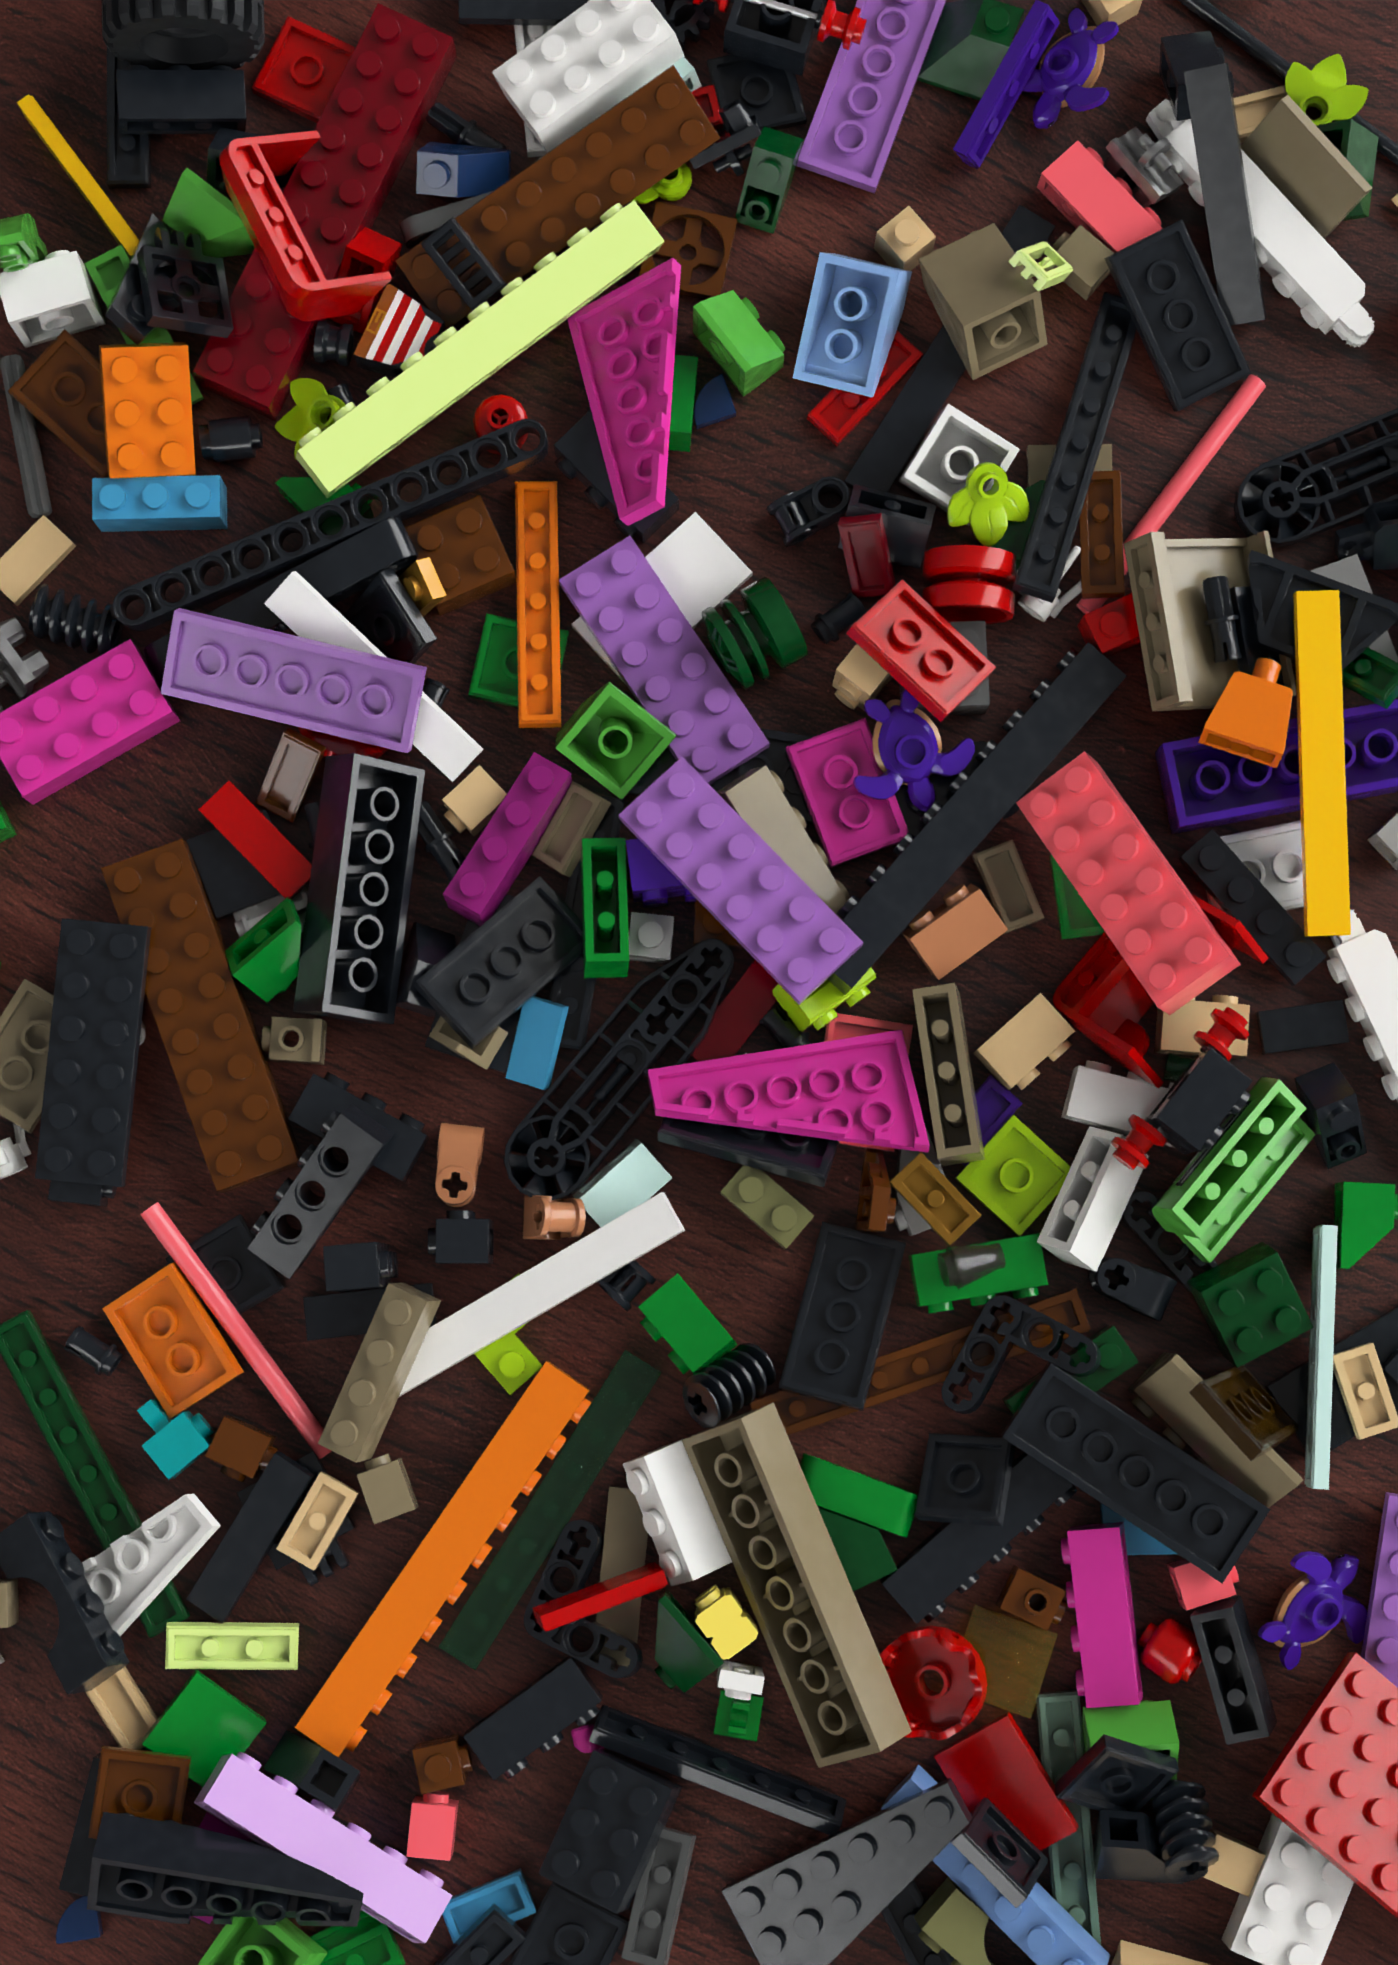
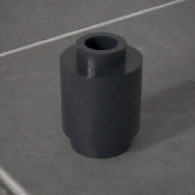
M250 415L209 420L207 425H199V440L204 459L213 458L215 462L255 458L256 449L263 448L260 424L252 423Z

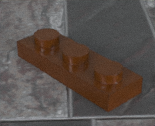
M1121 470L1094 471L1079 518L1082 599L1124 597Z

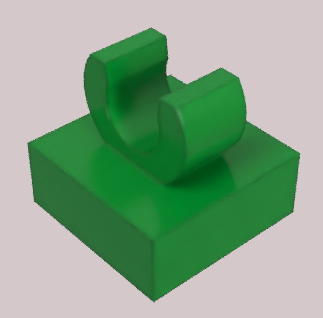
M720 1688L713 1733L715 1735L757 1741L764 1696L752 1694L751 1700H740L725 1696V1690Z

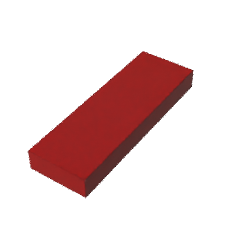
M897 330L874 397L833 388L809 412L807 420L838 447L922 359L923 353Z
M230 781L223 785L198 809L285 899L289 897L292 900L310 883L312 864Z
M653 1562L535 1606L532 1609L536 1622L547 1632L664 1588L668 1582L664 1570Z

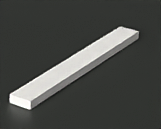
M665 1193L657 1194L430 1327L399 1397L684 1232L685 1229Z

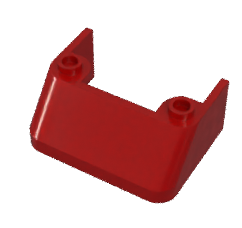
M318 131L234 139L221 152L219 158L225 187L287 311L302 321H314L356 314L393 279L390 272L326 280L274 177L285 175L321 138Z
M1191 894L1231 951L1235 948L1262 964L1266 962L1269 957L1240 920ZM1104 932L1057 987L1053 996L1054 1006L1064 1018L1115 1062L1159 1089L1164 1082L1143 1059L1150 1045L1149 1035L1137 1024L1154 1002L1108 935Z

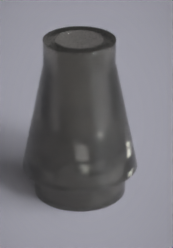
M999 1243L950 1246L946 1248V1252L937 1255V1263L944 1285L947 1288L956 1286L958 1289H961L995 1270L1005 1268V1257Z

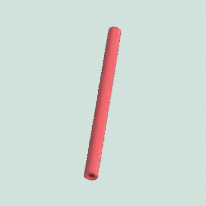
M1252 374L1246 378L1123 542L1124 576L1128 572L1124 543L1149 532L1159 531L1266 388L1265 383L1260 378ZM1081 598L1077 607L1084 614H1087L1102 607L1108 598Z
M159 1202L141 1213V1217L320 1460L329 1454L331 1450L318 1444L324 1428Z

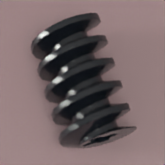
M43 584L32 603L28 625L30 630L33 629L34 635L37 638L43 639L49 635L50 640L56 644L66 640L67 646L73 649L82 644V648L86 653H93L98 648L99 655L101 656L118 646L124 624L113 617V604L111 603L105 606L102 613H98L96 599L92 598L86 608H82L80 594L76 593L68 604L65 603L64 589H59L52 599L49 598V586Z
M751 1343L738 1345L732 1351L727 1352L721 1358L716 1359L710 1365L705 1366L698 1373H694L686 1379L683 1386V1400L687 1411L700 1426L704 1428L715 1427L720 1421H724L731 1416V1413L738 1412L743 1406H747L755 1398H759L766 1393L767 1386L772 1385L776 1381L773 1363L766 1352L758 1345Z
M1169 1780L1152 1797V1810L1156 1815L1155 1825L1159 1830L1158 1841L1162 1846L1161 1856L1165 1862L1164 1872L1169 1879L1176 1882H1190L1207 1874L1208 1867L1214 1865L1219 1860V1852L1212 1848L1215 1845L1216 1838L1212 1832H1209L1213 1823L1212 1819L1206 1816L1209 1812V1804L1203 1800L1206 1794L1205 1787L1196 1782Z

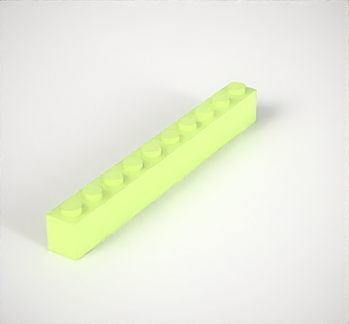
M633 200L624 208L620 203L612 206L601 215L600 220L603 223L592 232L587 227L583 228L566 242L570 248L557 257L554 252H551L533 267L537 272L526 281H523L521 277L514 279L500 291L503 298L494 305L490 306L487 301L479 305L468 314L467 318L470 322L459 331L453 326L444 331L433 341L437 347L425 356L419 351L409 357L400 365L403 372L392 381H389L386 376L366 391L369 398L357 407L353 402H350L332 416L335 423L322 432L319 427H316L298 441L302 448L297 451L296 459L325 497L329 498L658 252L665 241L637 203Z

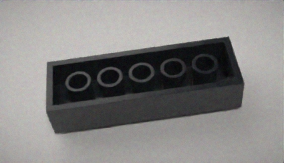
M356 753L326 756L294 1012L363 1024H394L425 770Z

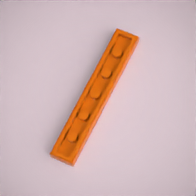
M557 481L515 482L519 728L561 727Z

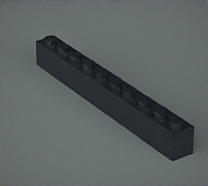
M1088 642L1079 653L1073 647L1056 665L1062 673L1053 683L1045 678L1029 696L1035 702L1026 713L1018 708L1002 726L1008 734L999 744L991 739L975 757L980 763L977 769L971 775L963 770L947 788L953 796L946 804L942 806L936 801L920 819L926 825L916 837L908 832L892 850L898 858L891 866L887 868L881 863L864 882L870 887L868 892L860 900L853 894L837 912V915L843 919L842 921L863 941L862 947L827 978L844 995L855 986L1126 678L1127 675Z

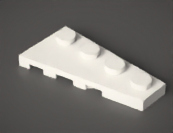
M195 1494L183 1495L144 1521L141 1527L111 1543V1547L82 1562L84 1576L92 1591L102 1600L104 1614L111 1628L119 1636L126 1631L221 1526Z

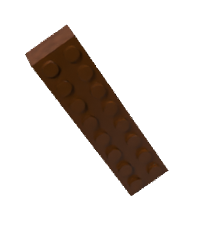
M179 839L102 867L101 870L120 923L151 927L145 993L216 1192L226 1193L296 1167L302 1155L265 1052L262 1051L261 1041L239 980L232 976L225 954L227 947L188 843L183 839Z

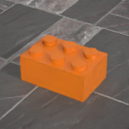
M185 342L142 343L138 346L136 344L99 345L107 472L109 478L196 475L188 345Z

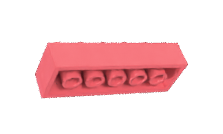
M1085 751L1016 802L1159 1009L1169 1015L1173 1014L1241 965L1099 763Z

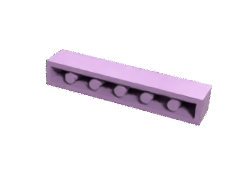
M238 1752L237 1756L228 1754L220 1758L194 1801L196 1805L257 1844L322 1870L364 1893L361 1906L362 1911L413 1943L427 1942L453 1896L441 1888L444 1884L442 1879L424 1869H421L420 1873L415 1872L405 1865L408 1858L389 1846H385L383 1850L369 1842L371 1834L358 1825L349 1822L347 1827L334 1820L332 1817L335 1811L316 1799H312L310 1803L306 1802L296 1795L298 1787L278 1775L273 1780L259 1771L262 1765L251 1756Z

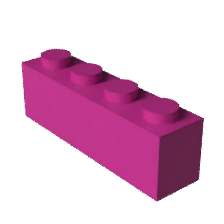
M1124 1522L1071 1526L1067 1531L1068 1538H1061V1552L1063 1563L1071 1564L1072 1581L1066 1582V1597L1068 1607L1075 1608L1077 1625L1071 1626V1642L1073 1652H1080L1082 1669H1076L1078 1696H1085L1086 1708L1139 1705L1143 1698Z

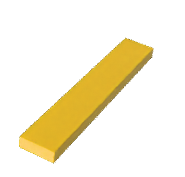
M29 94L17 102L26 120L119 245L122 244L130 259L139 239L35 98Z

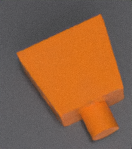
M1258 658L1252 675L1235 671L1207 719L1198 743L1277 768L1286 746L1293 696L1291 688L1276 683L1281 671V665L1268 658Z

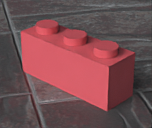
M1078 140L1041 173L1037 185L1041 193L1076 229L1079 225H1082L1114 253L1163 229L1158 215L1149 207L1143 208L1132 197L1133 192L1130 186L1122 178H1114L1104 168V161L1093 148H1085Z

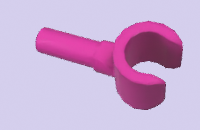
M594 1724L580 1726L571 1730L574 1746L580 1752L590 1753L593 1750L605 1748L589 1742Z

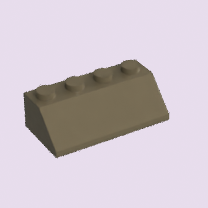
M1163 1352L1128 1390L1135 1396L1131 1401L1132 1405L1145 1418L1151 1420L1155 1416L1166 1427L1162 1434L1170 1443L1181 1450L1186 1447L1197 1458V1461L1268 1508L1295 1489L1304 1480L1273 1449L1250 1461L1189 1393L1204 1380L1178 1354Z

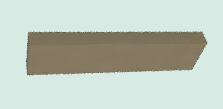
M609 1486L600 1582L645 1566L648 1533L643 1525V1514L637 1499L627 1487ZM642 1596L596 1613V1622L637 1643ZM605 1636L604 1644L609 1640L607 1636ZM603 1646L600 1653L595 1657L599 1661L600 1654H607L617 1660L616 1665L628 1666L631 1660L625 1656L626 1647L622 1651H615Z

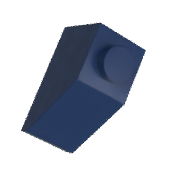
M429 142L417 151L416 194L460 198L478 196L494 191L510 179L511 150Z

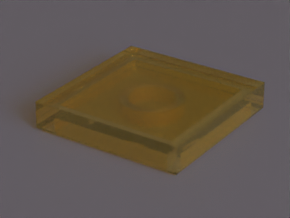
M975 1604L964 1638L973 1645L985 1666L987 1693L984 1702L1031 1719L1058 1633L1046 1631L1033 1624Z

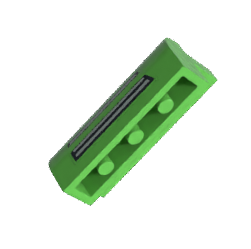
M1262 1077L1248 1092L1251 1096L1242 1109L1235 1116L1231 1114L1220 1125L1224 1131L1209 1150L1204 1149L1194 1156L1152 1208L1154 1217L1164 1230L1175 1233L1203 1262L1211 1263L1316 1135L1300 1118L1306 1107L1280 1079Z

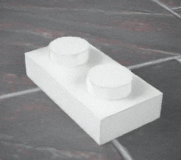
M724 1660V1663L718 1667L717 1687L724 1688V1695L727 1697L751 1700L752 1694L762 1695L765 1678L763 1668Z

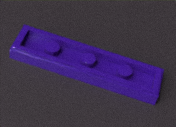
M1035 0L953 148L966 165L977 170L980 168L1060 24L1059 19L1048 4Z

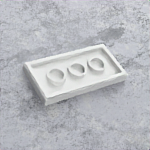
M696 512L645 557L693 629L703 621V610L709 607L714 609L719 607L721 600L730 597L753 574ZM580 616L572 623V628L623 681Z

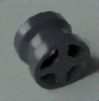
M319 320L314 338V361L316 363H325L327 360H334L340 366H349L354 344L353 324L344 323L342 326L336 327L331 326L328 321Z

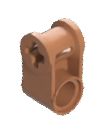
M441 1123L437 1148L438 1165L435 1189L441 1201L447 1206L454 1208L463 1207L474 1198L478 1169L482 1160L485 1127ZM454 1176H460L462 1184L467 1185L466 1191H459L457 1198H452L450 1191L444 1188L445 1183L453 1182Z
M524 1196L523 1239L561 1240V1238H578L582 1235L586 1214L585 1206L581 1199L565 1198L552 1200V1196Z

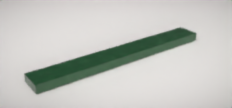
M26 1310L0 1324V1354L103 1550L111 1547V1543L123 1535H129L141 1527L142 1522L31 1311ZM171 1580L138 1617L149 1638H152L166 1630L167 1622H181L191 1615Z

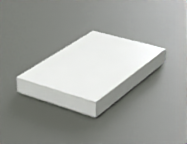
M1301 820L1220 837L1286 911L1304 907ZM1206 891L1208 903L1224 911Z

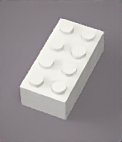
M589 0L492 73L505 97L548 153L684 56L676 33L651 0Z
M1272 1813L1258 1847L1266 1855L1250 1896L1247 1897L1239 1894L1221 1940L1231 1951L1263 1965H1321L1354 1882Z

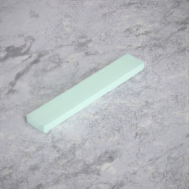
M1335 1225L1315 1226L1313 1228L1310 1320L1314 1328L1310 1329L1304 1484L1312 1489L1329 1490L1338 1232V1226Z

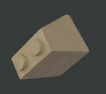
M995 223L973 231L967 236L919 258L924 288L972 380L1048 344L1041 293L1033 287L1035 282L1032 278L1026 280L1020 274L1025 269L1023 264L1014 268L1008 262L1015 252Z

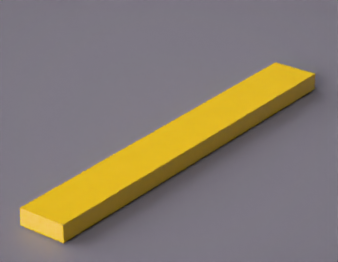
M1339 590L1296 591L1293 593L1304 934L1305 937L1351 935Z

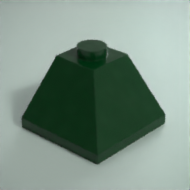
M997 0L946 2L917 80L980 101L1024 22V9Z
M665 1587L659 1592L655 1660L659 1666L654 1671L671 1690L677 1685L685 1693L720 1667L724 1660H722L711 1645L710 1637L706 1638L695 1620Z

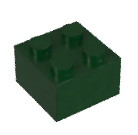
M1264 1242L1187 1281L1222 1356L1237 1368L1314 1328L1278 1252Z

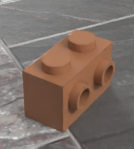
M961 884L950 890L943 897L945 903L932 912L926 909L918 913L908 924L910 928L902 933L930 974L938 980L1008 931L980 888L973 884L967 887Z

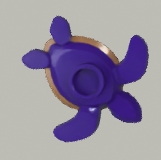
M1079 8L1072 10L1068 17L1071 32L1055 41L1046 50L1040 61L1039 69H1034L1022 90L1024 92L1043 93L1033 109V122L1036 128L1047 129L1053 126L1057 121L1060 109L1068 106L1072 111L1082 112L1096 108L1107 100L1109 91L1106 88L1092 87L1102 70L1105 56L1104 43L1113 39L1118 33L1119 26L1116 22H1102L1097 27L1087 26L1088 18Z
M906 689L901 692V700H890L886 704L881 700L867 699L864 702V710L868 716L876 720L872 739L873 754L883 774L880 776L858 775L853 780L855 788L859 793L867 797L885 800L895 795L902 784L907 785V792L912 804L917 809L926 813L935 801V790L929 780V776L933 773L950 777L964 770L975 752L973 740L964 738L950 751L941 753L942 741L937 726L923 711L917 708L919 702Z
M1306 1551L1300 1552L1291 1560V1566L1305 1572V1574L1296 1579L1285 1590L1274 1613L1273 1621L1262 1625L1258 1631L1259 1637L1282 1647L1279 1657L1282 1666L1287 1670H1292L1299 1663L1301 1647L1314 1644L1323 1639L1341 1619L1344 1621L1349 1640L1358 1644L1364 1639L1367 1610L1357 1599L1342 1594V1590L1352 1583L1357 1574L1359 1565L1357 1557L1343 1554L1337 1556L1330 1563L1323 1554Z

